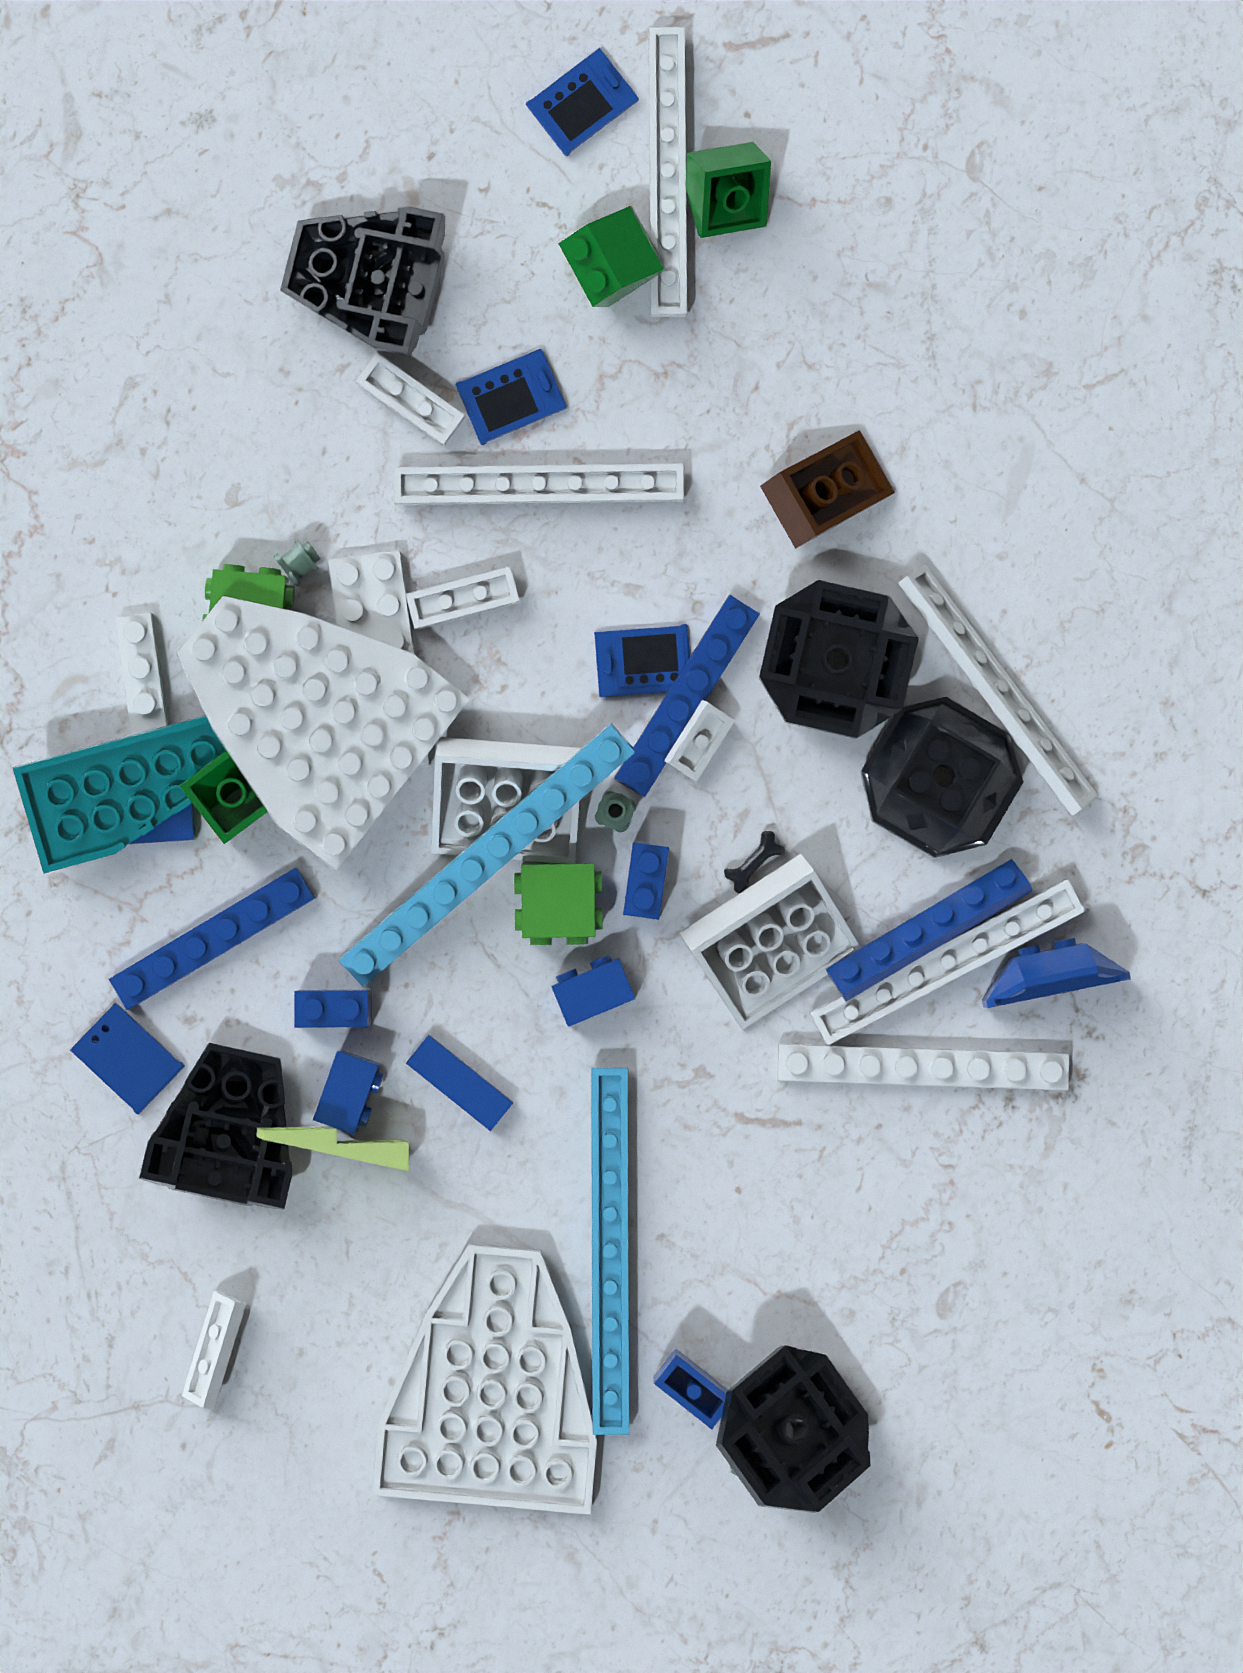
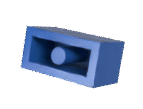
M633 842L623 915L659 920L669 847Z
M606 955L590 962L589 964L592 969L578 975L575 968L556 976L558 983L551 987L568 1027L635 1000L619 958L612 961L610 955Z
M372 989L294 991V1028L372 1026Z
M341 1049L338 1050L313 1120L353 1135L358 1132L359 1127L365 1129L372 1112V1108L367 1107L371 1093L378 1094L384 1078V1073L379 1072L381 1063Z
M675 1348L653 1376L654 1384L706 1426L713 1429L722 1417L728 1389Z

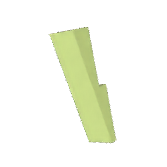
M330 1126L257 1128V1137L263 1140L409 1171V1142L401 1139L337 1141V1129Z

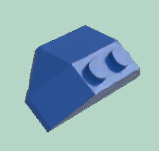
M1069 938L1053 942L1055 948L1045 951L1040 950V945L1018 949L1019 956L1008 959L983 997L982 1004L985 1008H992L1131 980L1129 971L1088 944H1076L1075 938Z

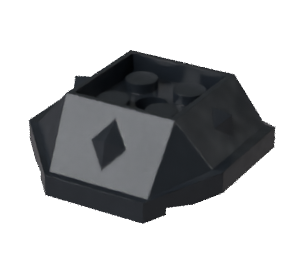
M817 580L775 605L759 680L785 723L857 739L903 710L919 638L890 596ZM832 651L843 653L846 657L845 668L840 670L831 668L827 662L828 653Z
M948 697L905 706L903 710L893 715L860 771L871 821L933 858L987 845L1024 782L1009 733ZM937 767H946L951 772L952 779L948 786H940L934 781L933 773Z
M787 1345L780 1346L727 1390L716 1447L758 1506L810 1513L820 1512L871 1466L870 1451H868V1413L827 1355ZM787 1422H789L793 1427V1436L791 1439L788 1437L786 1433Z

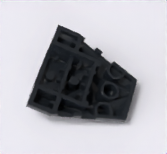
M408 206L398 208L397 212L378 214L376 211L364 212V216L345 218L343 215L298 220L280 291L364 341L374 349L410 357L417 346L419 336L427 331L444 265L445 253L442 251V245L445 237V215Z
M208 1043L185 1080L177 1097L166 1111L156 1131L153 1132L148 1140L139 1179L167 1186L168 1189L202 1197L245 1206L256 1205L284 1210L293 1173L289 1147L285 1144L257 1137V1128L286 1127L281 1058Z

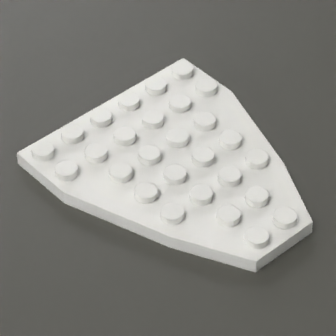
M222 596L177 652V657L212 730L275 824L334 871H337L470 700L469 697L413 653L304 613Z
M468 1244L426 1312L378 1422L372 1495L591 1515L597 1436L593 1427L592 1415L571 1326L541 1250Z

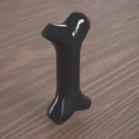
M762 832L759 847L740 867L724 869L725 878L734 883V891L741 893L746 890L750 877L769 857L774 855L783 856L785 854L784 846L776 843L774 832Z

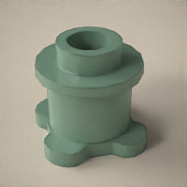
M297 540L295 541V547L282 556L277 553L274 555V558L292 583L299 586L301 584L299 581L301 577L312 569L316 571L319 569L316 562L321 558L308 541L302 545Z
M608 791L604 793L598 804L595 820L599 825H605L620 833L624 832L629 827L628 823L632 819L633 812L636 810V804L632 799L623 794ZM615 804L622 808V814L617 818L611 817L608 813L610 806Z

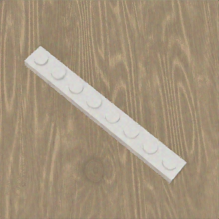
M649 27L650 240L666 268L665 271L651 279V317H687L685 27Z
M683 463L394 467L395 505L684 501Z
M926 564L902 579L898 584L905 592L908 600L915 605L926 620L929 628L936 633L948 649L950 656L957 661L969 677L973 687L980 692L991 707L994 715L1001 720L1013 736L1015 743L1022 748L1034 764L1038 774L1046 780L1055 792L1059 802L1067 808L1072 816L1082 810L1098 794Z
M1066 879L954 937L847 1002L841 996L810 1012V1015L825 1044L828 1046L1085 912L1070 881Z
M778 1044L777 1080L1068 1090L1069 1054Z

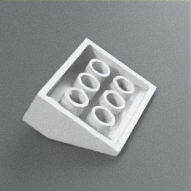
M440 737L435 754L431 853L459 855L581 748ZM580 801L511 860L575 864Z
M801 854L679 933L742 1030L828 975L826 971L828 967L861 948L815 870Z

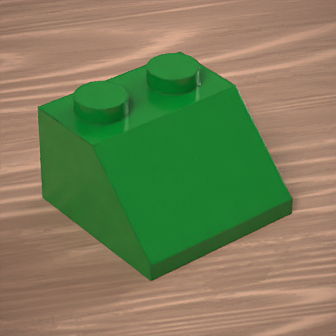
M754 142L687 153L685 186L700 238L767 227L771 160Z
M632 206L588 223L558 243L592 307H610L666 270Z
M227 750L180 785V788L223 844L228 843L267 813V810Z

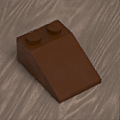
M860 430L788 467L760 485L795 549L895 493Z

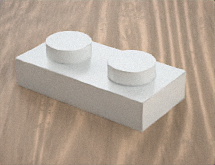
M702 700L664 762L697 782L735 720L709 702Z

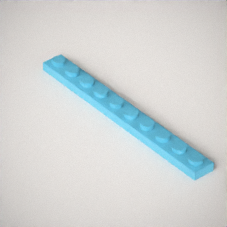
M610 723L341 956L339 962L364 987L636 752L635 748Z
M591 1068L593 1435H629L628 1068Z

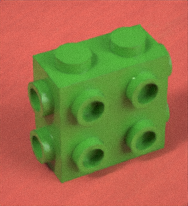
M223 564V570L213 569L212 578L206 579L205 600H210L209 613L222 596L287 610V607H293L295 586L289 585L290 580L286 576L281 575L280 569L260 567L259 573L245 572V566ZM203 614L202 621L208 614Z
M595 864L521 865V872L514 873L515 894H521L522 909H515V931H522V938H530V945H552V938L566 937V945L588 944V937H596V930H603L602 908H595V893H602V871H595Z

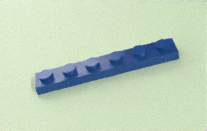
M728 595L633 746L636 752L621 765L614 779L643 797L647 795L666 765L664 760L701 701H706L760 613L732 595Z
M1010 859L826 969L827 974L845 1002L1029 894L1033 891L1031 883L1013 859Z
M294 868L108 980L126 1010H130L316 898L298 868Z

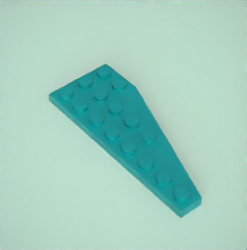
M206 715L13 767L43 874L114 855L173 814L190 805L192 802L180 788V785L226 751L212 730Z

